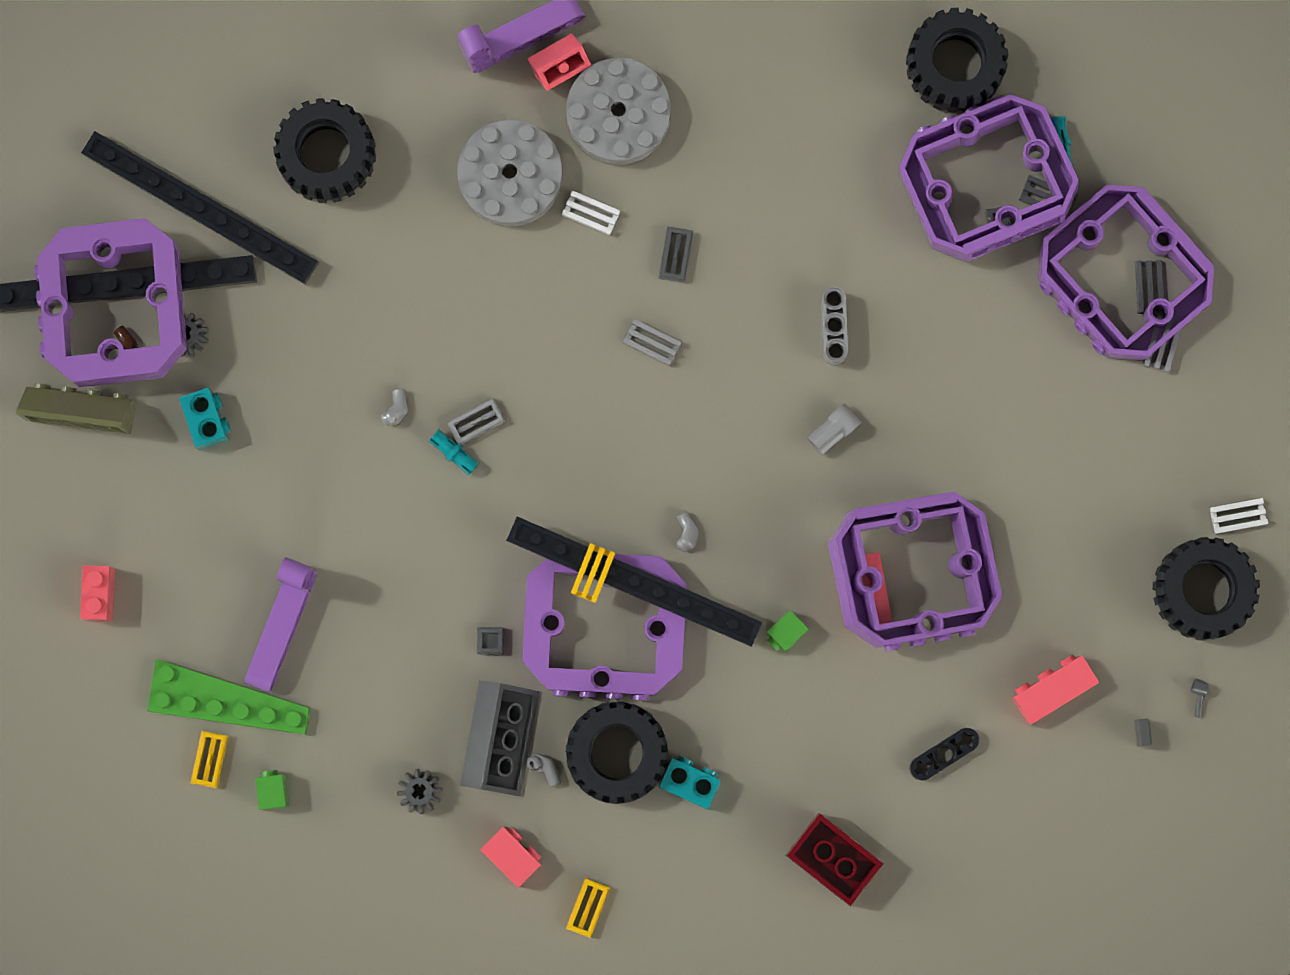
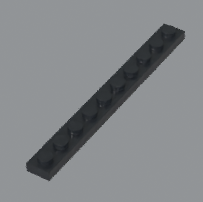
M94 131L81 152L83 156L306 285L319 264L312 257Z
M253 255L180 263L182 291L257 283ZM154 266L66 276L68 302L73 304L146 295L149 285L155 282ZM29 280L0 284V312L39 307L36 299V292L40 291L39 281Z
M518 516L506 540L511 544L578 573L589 548ZM593 551L584 574L585 576L589 577L598 552ZM603 555L594 580L599 581L608 556ZM613 558L604 584L749 647L753 646L762 622L615 558Z

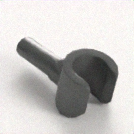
M1194 679L1191 692L1198 694L1195 717L1201 718L1204 697L1207 695L1209 687L1204 681Z

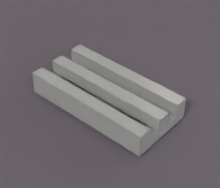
M1156 316L1157 319H1164L1162 318L1163 316ZM1173 319L1165 325L1162 338L1170 332ZM1154 327L1148 350L1156 343L1160 327ZM1180 331L1172 337L1165 366L1161 365L1167 342L1159 348L1155 363L1150 362L1151 354L1145 359L1143 366L1169 373Z
M634 319L623 340V344L670 366L681 345V341ZM636 328L673 345V349L635 331ZM634 336L670 355L666 358L632 341L631 338Z
M491 398L448 421L447 424L457 443L463 445L506 421L494 398ZM492 406L493 410L458 429L455 428L454 425ZM497 415L498 419L462 438L460 437V434Z

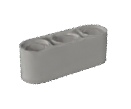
M833 286L825 290L821 299L822 347L826 363L837 366L844 362L848 354L847 308L844 291L839 287ZM832 294L836 295L840 299V304L838 306H831L827 303L826 298ZM835 320L841 324L842 328L839 332H832L829 330L827 323ZM837 346L842 350L843 354L840 358H833L830 356L828 349Z

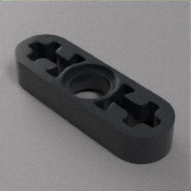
M963 728L914 758L909 766L910 774L917 780L931 778L975 750L979 744L977 732L971 728ZM962 733L972 735V746L962 745L958 748L962 753L957 755L955 747L949 741L954 739L956 744L963 739ZM942 746L948 747L952 752L951 759L947 762H942L937 758V750ZM931 753L933 761L939 765V768L935 769L933 764L926 769L927 774L925 776L922 773L917 774L915 772V769L918 768L916 763L918 761L922 764L930 761L927 755Z

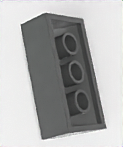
M479 680L460 786L521 796L539 691Z

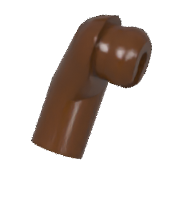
M123 325L114 331L113 334L126 349L138 348L137 341Z

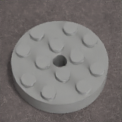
M612 58L593 64L577 77L568 94L566 114L570 133L582 151L593 159L606 164L626 165L646 158L659 147L669 128L671 106L667 89L653 70L631 59ZM615 104L616 107H621L626 111L624 115L617 117L612 114Z
M501 120L482 127L469 138L459 156L457 176L463 198L475 214L492 224L514 227L539 219L553 206L562 185V165L556 146L542 130L523 121ZM504 169H516L517 171L516 176L511 179L503 176Z

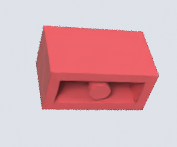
M572 33L527 58L537 80L546 91L592 66L581 43Z
M83 565L80 619L85 621H113L115 568L110 566Z
M502 827L480 850L519 888L542 865L538 861L541 856L531 846L526 849L519 842L522 837L513 827H510L508 830Z

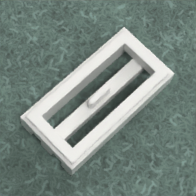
M575 191L571 192L566 207L562 212V216L609 236L620 214V210ZM576 199L580 202L595 207L613 216L612 218H610L601 213L586 208L582 205L574 203V201ZM571 208L609 223L608 228L570 212Z
M1263 498L1209 508L1214 533L1219 534L1267 525L1268 519L1265 516L1266 510L1263 506ZM1255 505H1257L1258 509L1217 517V512ZM1259 515L1260 519L1252 522L1219 527V522L1230 521Z

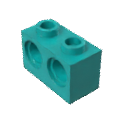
M208 387L179 397L194 445L198 450L229 440L227 433L231 432L227 418L221 417L219 408L223 406L218 393H213ZM200 400H208L209 406L204 412H197L196 405ZM210 424H215L217 426L216 434L212 437H206L204 433L205 428Z
M679 756L678 760L672 758L659 788L708 810L721 782L720 779L716 778L718 773L706 767H703L702 771L693 768L694 762L682 756ZM682 768L685 770L687 778L684 783L677 784L673 782L671 773L674 769ZM701 779H705L711 784V790L706 795L699 794L695 788L696 783Z

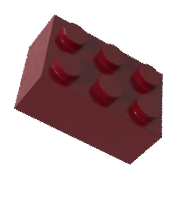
M817 813L785 855L850 907L883 865L880 860L820 813Z

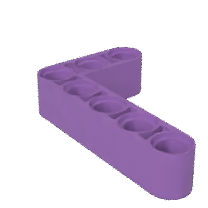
M553 0L483 35L479 25H472L462 30L457 37L461 52L472 73H478L579 23L586 15L578 0Z
M287 557L283 559L277 574V580L282 585L245 677L246 684L269 693L271 692L317 576V571L311 566Z

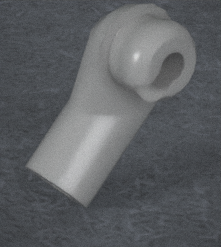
M405 389L392 391L394 405L381 416V420L385 425H397L406 416L408 408Z
M686 511L676 517L683 529L681 539L677 541V547L682 552L692 550L696 546L699 534L697 526Z
M533 754L527 759V767L530 770L544 773L549 787L561 783L553 759L542 754Z

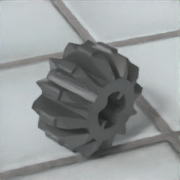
M190 313L187 320L184 315L185 330L191 335L190 339H186V351L190 357H194V349L196 348L199 352H203L204 349L199 344L201 342H209L208 338L202 336L207 334L209 329L202 327L204 324L202 318L195 321V315Z
M415 769V779L407 772L405 776L409 783L399 781L398 784L406 787L405 791H397V796L406 795L407 797L400 802L401 806L411 802L408 812L413 813L416 805H418L419 814H424V804H426L430 811H433L434 806L430 802L431 799L438 803L441 801V798L434 796V792H442L443 788H433V785L439 781L438 777L428 781L431 771L427 770L423 778H421V770ZM419 784V787L423 785L426 787V790L423 792L425 797L422 799L420 796L416 798L413 795L416 792L415 786Z

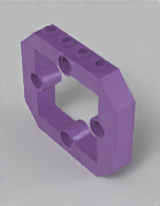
M1011 94L1004 97L1003 95L996 96L988 104L981 107L979 105L972 106L964 114L957 117L954 115L948 116L941 120L940 124L933 127L928 125L920 128L912 136L899 167L902 182L932 249L966 262L1064 222L1078 190L1079 179L1045 106ZM1019 121L1028 141L1023 149L1024 166L1030 171L1042 172L1053 197L1021 210L1011 205L1003 206L997 211L995 221L958 236L947 211L952 204L951 186L944 180H933L925 160L960 145L965 147L972 146L977 143L979 137ZM965 126L973 128V132L970 134H964L960 130ZM1037 151L1042 153L1043 156L1040 159H1033L1029 155ZM936 192H943L946 195L942 200H935L932 196ZM1010 217L1015 220V223L1011 226H1005L1001 221L1004 218Z
M1104 186L1064 222L1044 237L1040 243L1038 280L1041 282L1039 284L1040 288L1047 296L1052 295L1057 300L1059 310L1065 316L1070 315L1075 321V328L1082 335L1087 334L1093 341L1091 345L1100 355L1104 354L1107 358L1145 361V359L1212 303L1214 265L1144 187ZM1123 207L1129 211L1150 235L1148 239L1149 250L1157 256L1168 255L1193 283L1171 303L1162 298L1153 300L1143 314L1146 324L1128 340L1099 309L1098 299L1093 294L1085 293L1058 263L1076 247L1085 251L1096 248L1104 235L1102 225ZM1084 230L1092 231L1095 235V240H1086L1082 232ZM1157 236H1165L1169 241V245L1161 246L1157 242ZM1080 302L1087 303L1091 309L1090 313L1080 312L1078 304ZM1153 308H1161L1164 311V319L1155 318L1152 312ZM1173 319L1170 332L1162 338L1165 325ZM1154 327H1160L1156 343L1148 350Z
M142 218L61 228L38 255V265H35L34 271L40 286V291L36 292L38 306L41 307L42 316L38 317L39 330L43 332V342H40L41 356L79 388L163 378L187 350L179 247L171 238L147 219ZM111 248L108 256L101 257L103 249ZM153 251L155 282L147 288L146 298L158 311L160 346L126 349L118 340L109 338L100 343L97 353L72 356L69 321L73 317L74 310L73 306L68 302L65 261L94 258L100 266L113 268L119 264L122 254ZM167 292V297L164 301H156L160 293ZM62 304L61 312L53 314L54 307ZM114 349H118V356L115 359L109 360V353Z
M956 492L854 509L846 514L828 542L845 627L874 648L884 647L885 652L901 649L900 644L907 642L910 643V647L926 644L925 639L934 638L935 642L951 639L950 634L959 633L960 638L975 635V629L984 627L1002 598L985 513ZM902 514L908 517V526L901 522ZM950 516L958 552L949 558L948 568L953 576L963 578L969 608L945 613L927 610L914 615L912 619L879 624L873 593L881 588L883 577L877 568L867 566L860 532L890 527L893 533L905 535L917 530L922 521ZM962 557L969 563L968 570L961 564ZM863 575L867 576L870 580L869 588L865 587L862 583ZM924 618L931 624L929 631L923 627Z
M615 554L614 556L617 560L687 589V584L662 556ZM545 559L527 576L522 661L548 690H553L554 696H569V691L580 692L579 697L595 698L596 693H606V698L622 699V694L633 695V700L648 701L649 696H655L682 671L685 618L662 608H659L658 615H654L646 621L644 627L646 637L650 641L657 643L655 673L612 671L603 665L596 666L592 670L550 668L551 637H557L565 628V620L562 614L557 610H553L555 574L578 575V572ZM549 616L558 618L559 626L557 629L547 630L544 627L546 618ZM654 622H661L665 626V632L661 636H654L650 632V626ZM605 672L608 674L609 683L606 686L600 687L595 684L594 677L597 673Z

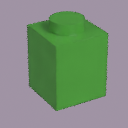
M789 610L767 631L766 634L769 638L766 641L777 652L780 649L786 652L808 628Z
M278 770L264 771L262 772V777L255 778L259 810L289 807L284 774L278 775Z

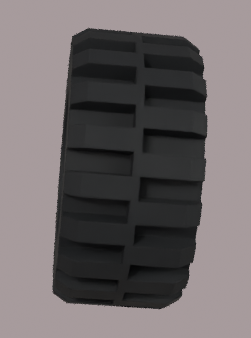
M958 7L950 8L948 13H945L944 10L936 12L933 18L928 17L923 21L922 26L917 28L906 56V65H908L907 76L913 82L911 87L914 92L919 91L922 94L920 99L925 103L931 101L934 103L933 108L940 110L941 107L948 108L950 113H956L957 109H962V112H965L972 106H982L988 98L991 99L995 94L1007 70L1008 49L1004 47L1006 42L1004 35L997 33L999 27L994 22L991 24L986 22V15L981 13L978 17L973 15L974 10L966 8L965 12H959ZM947 40L967 42L975 48L980 56L981 67L978 74L970 80L961 82L945 78L936 70L932 58L935 48Z
M318 98L314 104H310L309 101L301 103L303 107L299 110H296L294 107L289 111L290 117L287 120L282 119L279 124L281 130L275 133L274 140L276 146L273 147L278 170L294 192L302 194L305 199L310 201L317 199L319 203H327V200L332 199L335 203L342 201L341 197L348 195L350 198L355 195V189L358 187L362 189L366 185L365 179L367 176L371 177L374 170L372 166L376 162V146L369 126L366 124L363 116L360 113H356L352 106L347 103L341 105L339 100L331 99L330 102H325L324 98ZM324 129L341 132L349 143L350 150L346 161L336 170L327 173L309 170L301 158V149L306 139L313 133Z
M1200 537L1172 549L1162 559L1161 566L1157 567L1155 572L1157 576L1156 581L1153 582L1152 590L1156 592V597L1153 599L1155 606L1158 605L1161 610L1159 615L1162 619H1166L1169 622L1168 626L1171 629L1180 631L1181 635L1187 638L1194 637L1196 640L1217 639L1234 633L1235 630L1240 629L1246 624L1245 621L1248 618L1252 617L1255 612L1253 607L1258 603L1260 597L1257 594V588H1260V581L1255 579L1254 573L1257 572L1255 565H1250L1247 561L1250 557L1245 552H1239L1237 545L1232 542L1227 544L1221 538L1209 539L1208 537ZM1196 565H1213L1225 575L1228 581V601L1222 609L1215 613L1204 614L1195 611L1187 603L1183 595V578Z
M622 701L606 702L587 710L576 721L568 736L566 761L573 780L586 794L606 803H628L648 794L663 776L668 759L666 736L655 718L640 706ZM620 727L631 731L637 736L642 746L640 765L632 774L623 778H611L602 774L596 768L592 759V747L595 739L600 733L609 728Z

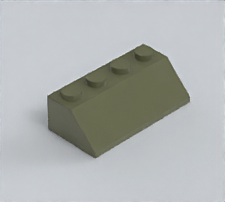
M35 383V387L26 386L16 410L18 416L30 422L131 434L136 403L129 399V395L113 393V397L103 396V392L96 390H87V394L76 393V388L61 387V391L51 390L50 385Z

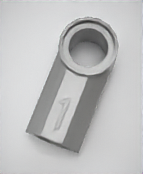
M845 403L827 418V422L807 438L821 455L826 453L843 437H848L862 424Z

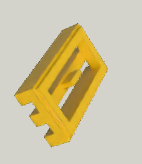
M590 543L571 594L596 603L615 552ZM593 551L598 552L583 592L578 591ZM603 555L608 556L593 596L588 595Z
M201 731L190 783L218 788L229 736ZM209 737L211 738L203 780L198 779L206 740ZM217 739L221 740V743L219 747L212 782H210L209 776L211 772Z
M585 878L566 929L591 938L610 887ZM588 885L592 886L593 889L578 927L573 926ZM600 889L603 893L589 929L586 931L583 927L596 893Z

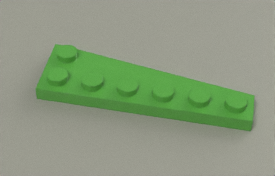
M155 660L147 712L306 735L310 708L174 664Z

